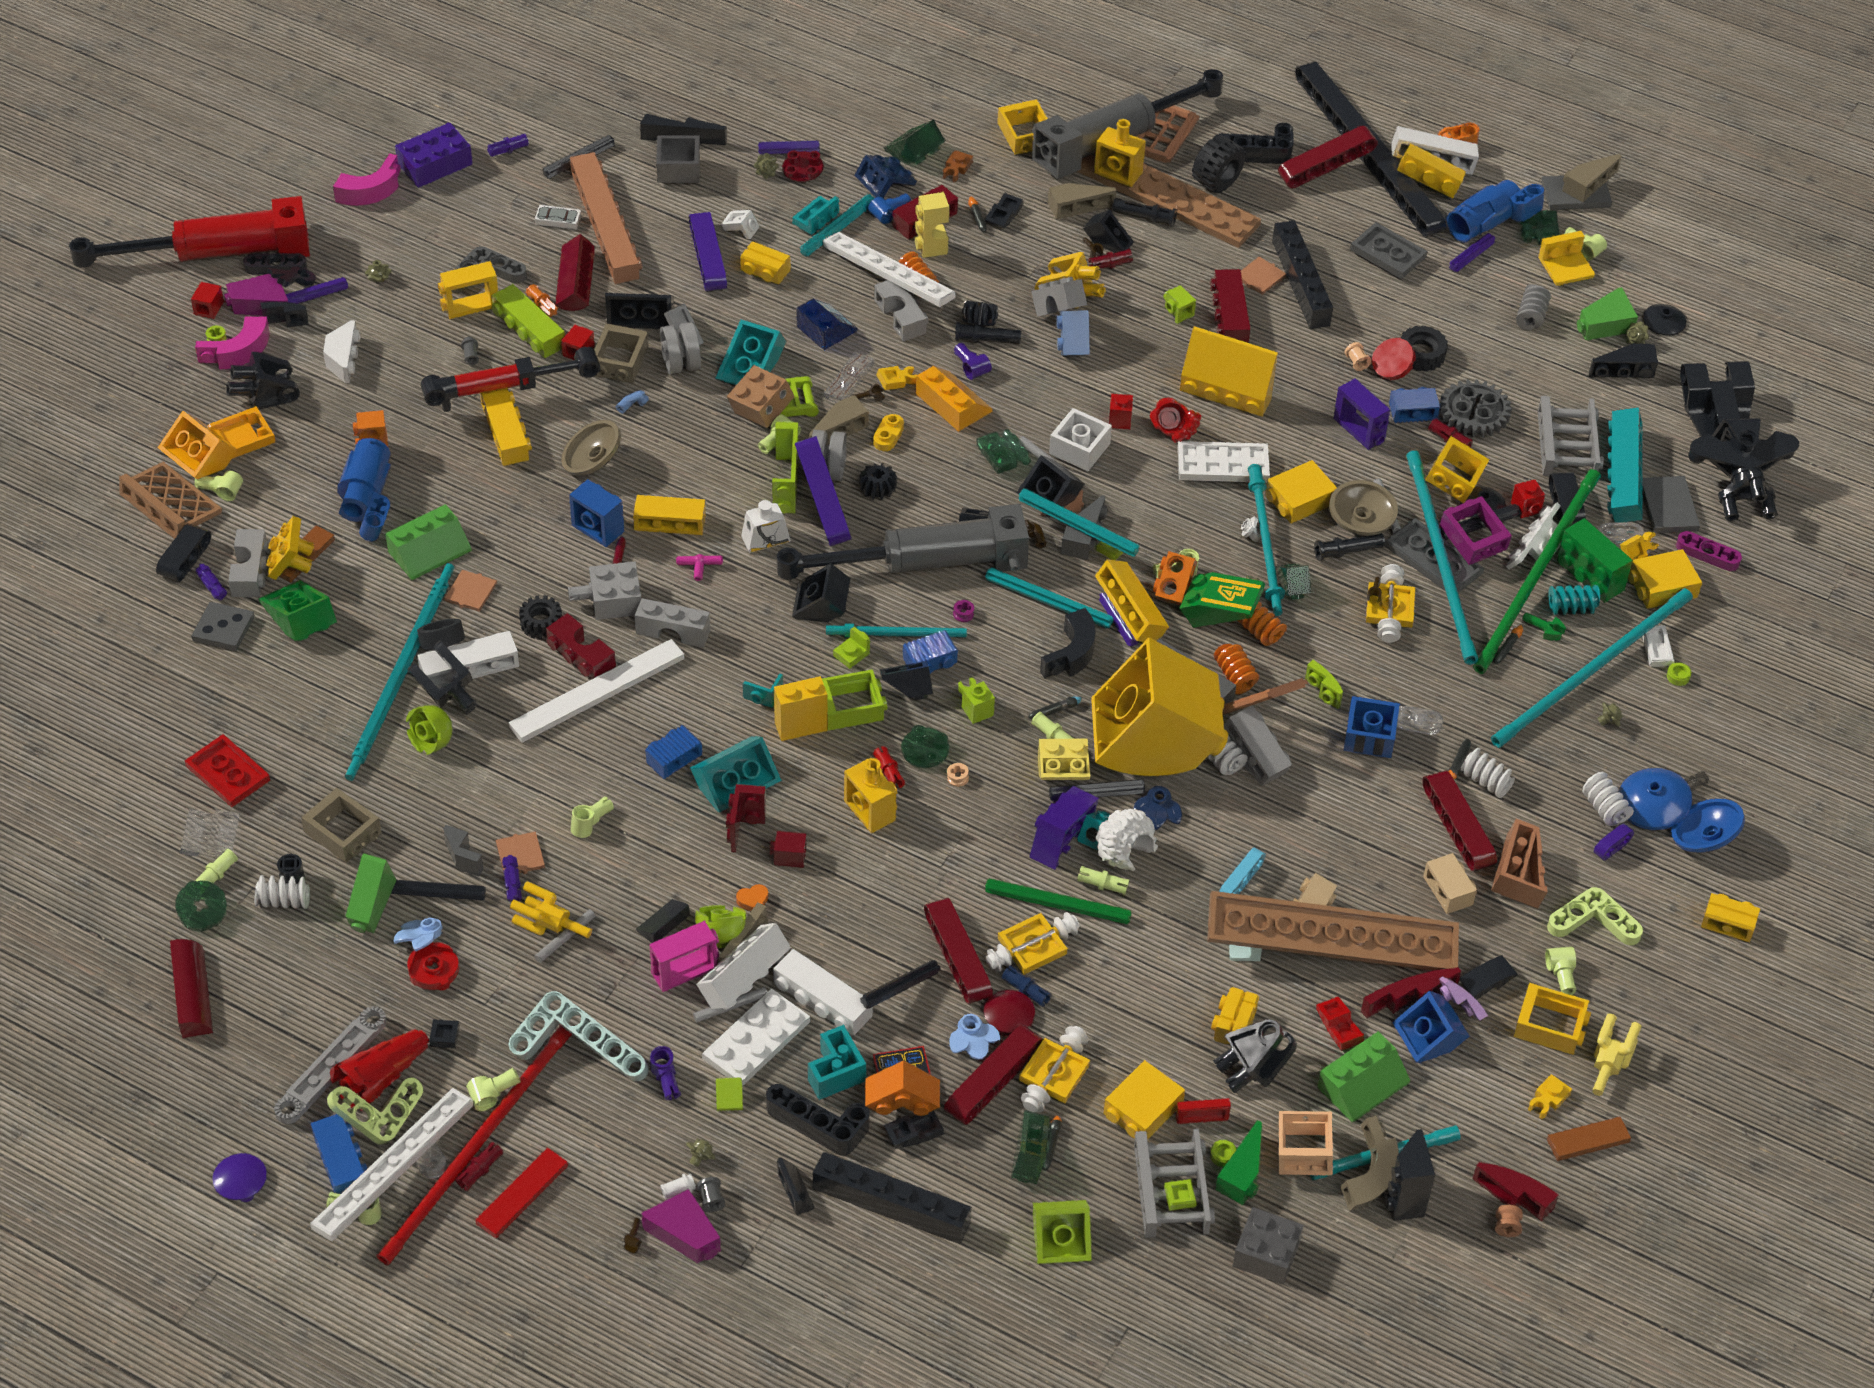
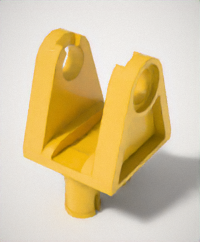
M1084 252L1052 259L1047 266L1051 274L1039 278L1034 286L1035 290H1038L1041 284L1073 277V281L1082 279L1086 297L1095 296L1102 298L1106 292L1103 283L1092 282V280H1099L1101 270H1099L1100 267L1087 265ZM1054 267L1060 268L1062 272H1057Z

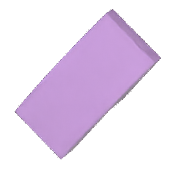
M1445 977L1439 979L1443 985L1440 990L1447 1001L1452 1000L1457 1005L1462 1003L1461 1005L1469 1017H1475L1479 1021L1488 1016L1483 1007L1469 992Z

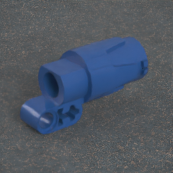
M1503 180L1495 186H1486L1448 214L1447 226L1455 239L1465 243L1495 228L1509 218L1515 221H1525L1543 209L1544 187L1539 184H1530L1520 190L1517 184L1510 180Z
M365 438L358 441L354 451H350L337 487V492L343 499L338 514L349 521L362 522L359 534L366 541H375L379 538L390 508L389 499L381 494L391 468V464H389L391 452L382 441L374 438Z

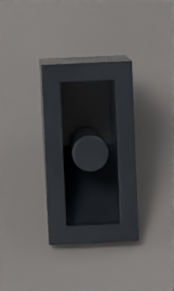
M1110 209L1092 216L1083 228L1094 244L1099 243L1104 249L1114 253L1125 251L1134 243Z
M926 661L879 669L883 681L909 698L921 700L933 694L929 666Z

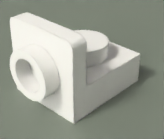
M751 210L730 211L721 224L724 231L741 230L746 239H751L759 228Z

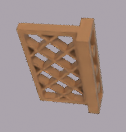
M164 461L133 477H130L127 473L119 477L120 495L174 539L186 524L198 526L222 513V508ZM164 471L168 474V477L155 476V474ZM139 482H150V485H140ZM153 483H166V487L153 486ZM170 484H180L183 487L173 488L169 486ZM151 493H162L164 497H155ZM168 494L181 495L180 499L167 497ZM184 495L195 496L197 500L184 499ZM166 504L179 505V509H170ZM182 506L196 507L195 510H182ZM199 507L211 509L209 511H198ZM181 516L194 517V519L185 522V520L182 519Z

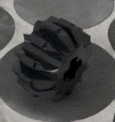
M978 301L964 302L962 320L965 323L986 326L996 325L998 306Z
M873 463L872 467L865 466L864 471H861L859 475L860 491H863L865 497L871 496L872 500L876 497H879L881 500H883L884 496L891 497L892 492H895L897 488L896 472H893L891 466L885 467L884 463L881 465Z

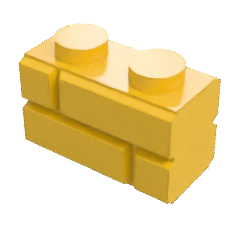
M752 241L741 254V270L748 275H755L766 282H773L779 285L790 272L791 256Z
M1711 893L1701 928L1750 943L1760 908L1755 907L1750 902H1739L1730 899L1724 894Z
M1235 987L1229 989L1227 996L1222 995L1218 1007L1219 1010H1222L1220 1016L1215 1014L1211 1029L1215 1030L1214 1040L1230 1045L1225 1037L1226 1034L1252 1025L1260 996L1248 991L1244 992Z

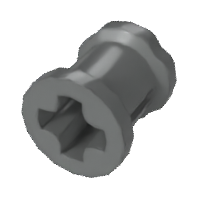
M707 1177L697 1183V1189L702 1194V1208L705 1212L711 1213L725 1207V1199L721 1196L720 1192L721 1181L717 1177Z

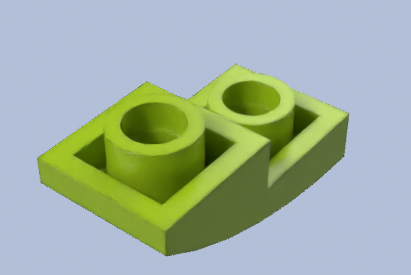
M1312 660L1307 665L1305 679L1312 686L1320 689V699L1326 704L1339 709L1343 696L1341 686L1327 669L1315 660Z

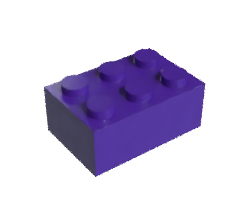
M450 122L395 145L398 164L418 188L473 165L471 145Z

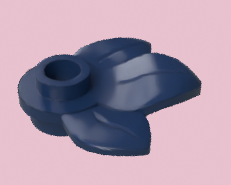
M1163 786L1152 787L1148 791L1147 796L1139 798L1134 804L1133 809L1143 811L1152 820L1155 831L1162 827L1166 820L1177 825L1181 822L1182 811L1180 805L1171 799L1170 791ZM1161 794L1164 798L1158 800L1155 798V795Z

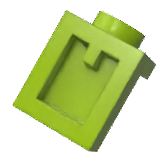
M853 627L850 629V638L833 650V656L850 669L870 654V639L865 632Z

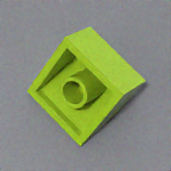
M1086 1200L1033 1203V1227L1038 1264L1092 1261L1090 1207Z

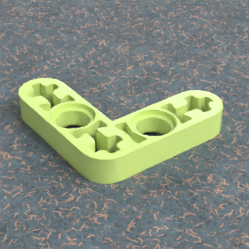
M1597 887L1586 890L1552 913L1547 925L1550 934L1556 937H1563L1592 917H1595L1626 945L1638 944L1643 932V928L1638 921L1605 891ZM1571 909H1580L1584 915L1576 916L1572 914ZM1615 913L1619 916V919L1611 920L1606 914Z
M415 1078L405 1079L396 1087L381 1111H378L352 1090L344 1086L337 1087L328 1095L327 1104L333 1112L373 1142L385 1144L395 1137L422 1096L423 1087L420 1081ZM411 1086L413 1088L411 1091L412 1095L407 1097L406 1100L402 1099L408 1091L407 1087ZM339 1095L344 1096V1103L341 1105L338 1103ZM354 1103L355 1106L348 1112L347 1109H349L351 1107L350 1105ZM396 1104L401 1108V1117L392 1115L390 1111L391 1105ZM357 1109L365 1110L368 1115L366 1122H361L357 1119ZM387 1122L391 1123L385 1130L386 1135L381 1136L380 1128Z

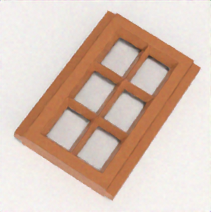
M1171 106L1162 110V112L1171 114L1167 122L1156 119L1155 125L1163 127L1158 135L1145 132L1135 136L1140 139L1147 137L1154 140L1150 147L1145 146L1144 156L1164 163H1170L1198 122L1199 115L1177 106ZM1161 111L1155 113V118H1157ZM1175 116L1185 119L1181 127L1171 124ZM1166 129L1177 132L1173 139L1162 136ZM1158 141L1168 144L1164 152L1153 149Z
M1301 678L1224 705L1222 714L1224 715L1304 688L1308 681Z

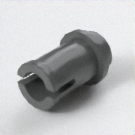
M465 337L461 342V348L464 350V360L467 365H475L479 362L477 353L478 341L474 337Z

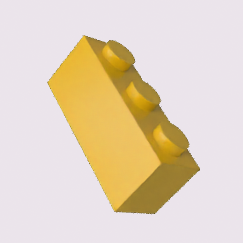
M1411 143L1397 171L1452 199L1462 184L1466 171Z
M637 495L633 514L634 531L703 535L706 518L705 500Z

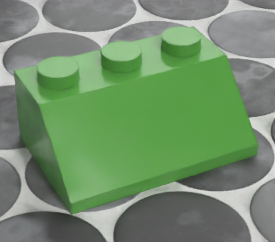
M446 504L385 533L389 554L411 580L472 551L458 518Z
M1377 1031L1322 1069L1317 1088L1353 1123L1409 1084L1410 1078L1397 1049Z

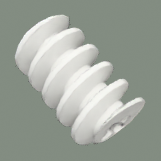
M1228 735L1227 743L1221 753L1217 756L1209 755L1208 759L1213 762L1221 774L1231 775L1239 771L1246 764L1248 757L1246 754H1242L1240 748H1236V743L1230 741Z
M1478 747L1466 757L1461 766V772L1464 771L1467 777L1472 776L1474 782H1479L1480 786L1487 787L1489 792H1495L1496 797L1501 798L1514 784L1515 777H1510L1512 769L1509 768L1502 772L1504 764L1500 763L1495 767V758L1487 762L1488 753H1484L1480 757L1481 749Z
M1598 772L1586 781L1582 792L1588 797L1589 802L1593 804L1594 809L1598 811L1599 816L1603 818L1606 825H1619L1628 820L1633 815L1634 810L1632 807H1628V801L1623 799V794L1618 792L1617 786L1612 785L1613 781L1607 778V773Z
M261 875L256 883L254 894L256 907L261 902L263 907H268L271 903L274 908H277L281 903L284 908H288L290 904L294 909L299 908L300 904L304 909L308 908L310 887L305 883L304 877H301L299 883L296 884L294 876H291L289 883L285 882L284 876H281L279 882L276 883L274 875L270 876L269 882H265L264 875Z

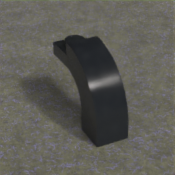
M1086 607L1065 615L1064 632L1071 640V643L1063 649L1041 657L1040 673L1044 679L1058 675L1063 671H1066L1069 677L1074 676L1082 671L1091 661L1094 653L1096 627Z

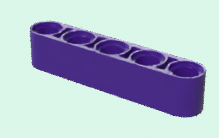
M711 212L689 214L690 231L705 291L727 289L726 273Z
M817 436L796 442L795 446L830 547L852 540Z

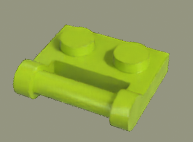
M808 376L787 378L786 380L795 397L779 415L782 414L786 417L800 415L814 417L818 415L819 409L818 405L814 402L811 378ZM797 388L803 390L806 404H800Z

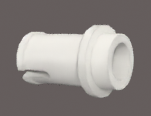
M684 1173L681 1178L662 1184L660 1188L665 1200H668L688 1189L692 1193L696 1186L691 1174L685 1175Z

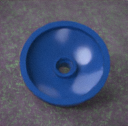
M1647 768L1639 770L1627 777L1618 791L1623 794V799L1628 801V807L1630 806L1634 810L1633 815L1628 821L1643 829L1663 830L1673 827L1685 819L1692 806V792L1688 783L1680 775L1667 769Z
M1728 799L1701 801L1692 805L1685 819L1672 827V837L1678 847L1689 852L1706 853L1715 851L1728 845L1739 835L1745 824V815L1742 808L1736 802Z

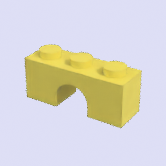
M944 192L919 196V205H916L918 221L915 222L918 237H915L916 249L921 251L923 258L948 254V236L942 224L949 223V204Z

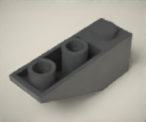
M1100 496L1078 515L1103 526L1101 519H1106L1108 506L1105 505V496ZM1067 525L1062 538L1061 554L1088 560L1090 552H1095L1097 539Z

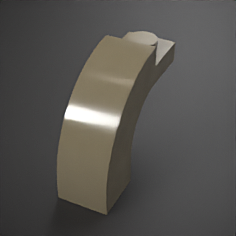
M1376 1115L1366 1118L1361 1124L1371 1153V1165L1368 1172L1362 1176L1346 1180L1340 1186L1349 1212L1372 1203L1388 1188V1182L1392 1180L1391 1169L1395 1167L1397 1155L1399 1154L1398 1144L1395 1137L1385 1140V1127L1382 1122L1378 1121Z

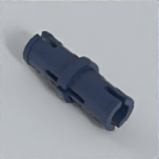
M1009 966L1002 975L1004 981L1013 985L1019 992L1034 1000L1041 1007H1044L1050 1001L1052 994L1036 984L1032 977H1026L1013 966Z

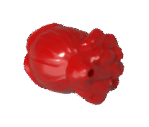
M1168 397L1160 399L1156 404V408L1150 412V419L1154 427L1163 434L1172 436L1174 443L1189 440L1197 432L1202 417L1199 412L1189 411L1177 400Z

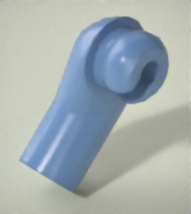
M641 390L628 394L616 405V410L623 414L636 401L640 406H643L649 400V397Z

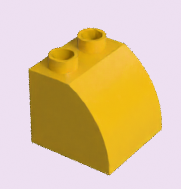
M1150 637L1091 697L1095 762L1118 772L1141 776H1163L1196 769L1209 755L1217 756L1220 754L1228 740V732L1224 729L1222 714L1225 701L1220 695L1218 674Z

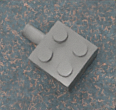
M636 561L590 566L589 585L568 587L570 602L586 599L593 601L596 620L635 616L641 601Z

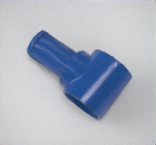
M908 194L886 200L882 197H876L870 202L868 210L882 224H888L893 220V210L910 202L911 198Z

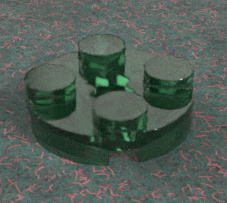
M190 881L180 890L176 897L175 909L177 917L183 926L192 931L203 932L214 926L216 927L223 921L227 912L225 893L212 882ZM205 901L208 908H203L201 912L197 911V906L194 904Z

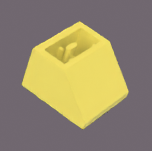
M1039 739L1038 771L1040 779L1090 780L1088 739Z

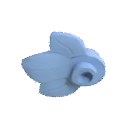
M435 918L409 921L401 926L402 930L396 933L393 940L394 944L412 941L414 951L421 950L441 935L442 923L439 919Z
M966 1014L959 1020L957 1030L950 1035V1049L954 1054L966 1050L967 1054L973 1059L983 1060L988 1054V1043L1000 1041V1035L993 1025L983 1023L977 1015Z

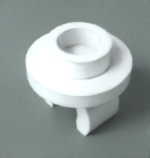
M1247 518L1241 526V530H1243L1242 536L1245 538L1249 536L1253 541L1258 542L1261 539L1258 518Z

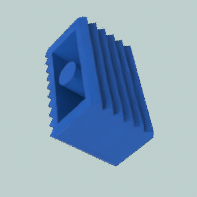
M1420 387L1409 390L1400 388L1391 391L1389 405L1394 423L1422 422L1424 420L1432 421L1436 418L1438 419L1440 404L1435 388Z
M943 630L925 638L922 637L916 641L913 640L912 642L905 643L903 645V660L905 664L926 661L931 674L934 670L940 668L947 669L957 663L958 650L946 630Z
M681 725L677 729L670 730L661 740L653 741L645 749L646 762L659 776L665 779L701 756L702 742L684 725Z

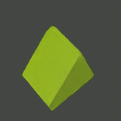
M742 1078L716 1079L717 1111L743 1110Z

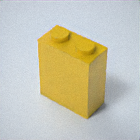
M1311 460L1267 479L1265 495L1268 501L1276 506L1281 516L1285 517L1292 524L1328 508L1331 495L1337 487L1317 464Z
M1683 549L1635 559L1632 561L1628 576L1629 582L1637 590L1638 598L1643 601L1647 609L1663 606L1683 588L1688 589L1692 593L1693 599L1698 598L1702 585L1701 579Z
M821 676L774 687L775 726L781 741L828 731L827 692Z
M1144 1060L1105 1099L1103 1114H1105L1110 1122L1117 1123L1124 1128L1132 1138H1135L1136 1132L1146 1131L1148 1140L1176 1112L1177 1102H1184L1185 1089Z

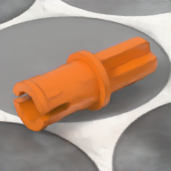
M535 284L530 285L526 289V295L547 316L557 315L558 307L550 300L548 294L543 293Z

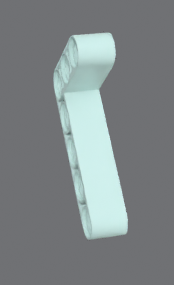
M557 991L548 992L540 1000L509 1040V1048L512 1053L520 1060H527L534 1056L560 1024L629 1079L641 1081L647 1076L649 1071L648 1064L640 1054ZM555 1000H560V1008L551 1011L549 1009L550 1004ZM573 1016H581V1022L578 1025H569V1021ZM537 1021H545V1026L542 1030H533V1026ZM600 1031L601 1037L598 1041H589V1036L592 1032ZM528 1041L526 1050L522 1052L517 1051L519 1042ZM615 1046L621 1047V1053L617 1057L609 1056L611 1048ZM633 1062H640L642 1065L638 1072H629V1067Z

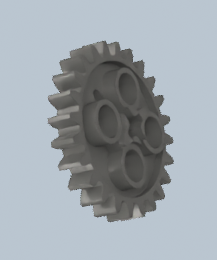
M1467 379L1466 384L1458 381L1457 386L1451 384L1450 389L1446 388L1444 394H1441L1439 415L1443 416V422H1449V427L1455 426L1458 432L1462 430L1464 436L1469 432L1473 438H1475L1476 434H1480L1484 438L1485 433L1493 436V431L1500 433L1501 428H1506L1512 411L1510 407L1511 401L1507 400L1508 395H1502V389L1495 390V384L1489 387L1487 386V381L1479 384L1478 379L1475 380V383H1471ZM1481 396L1480 402L1475 410V415L1473 419L1470 420L1471 413L1474 411L1477 398Z

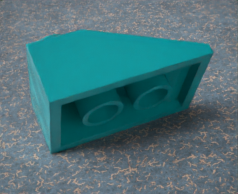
M740 319L717 373L716 380L736 386L754 365L771 372L780 358L786 344V339L780 331Z

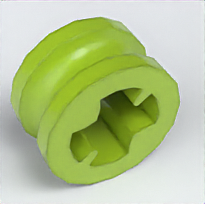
M211 326L205 332L207 341L227 340L225 329L222 326Z

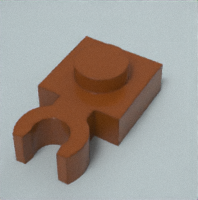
M954 150L946 161V167L943 169V179H946L948 175H953V182H957L959 173L965 175L973 163V156Z

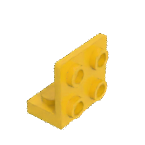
M1582 231L1542 239L1538 258L1556 286L1594 278L1595 273L1581 252L1585 238Z

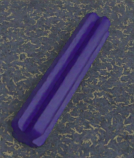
M818 140L759 142L758 144L759 154H788L792 150L798 152L820 151Z
M1491 233L1484 235L1450 261L1449 269L1453 270V272L1461 270L1495 243V236H1492Z
M342 277L288 293L286 297L289 303L299 304L348 288L346 278Z
M1101 593L1099 601L1108 615L1113 617V623L1127 645L1130 647L1137 645L1139 641H1136L1107 594Z

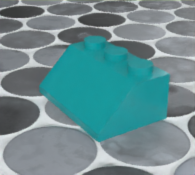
M751 736L690 767L700 791L719 813L729 808L730 794H735L736 784L766 786L767 789L782 781L763 737Z

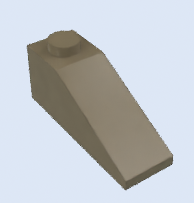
M1616 154L1577 165L1564 175L1562 191L1584 202L1618 172L1622 155Z
M1066 183L1048 188V205L1056 220L1113 207V202L1116 198V189L1114 187Z
M853 395L835 403L813 430H826L829 445L834 431L846 432V436H849L867 428L869 411ZM813 430L809 433V438L812 437Z

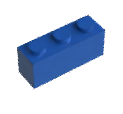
M336 1114L312 1122L311 1128L334 1193L342 1194L368 1168L366 1163L361 1164L359 1161L362 1153L358 1142L353 1143L351 1137L354 1136L351 1124L345 1122L343 1118Z

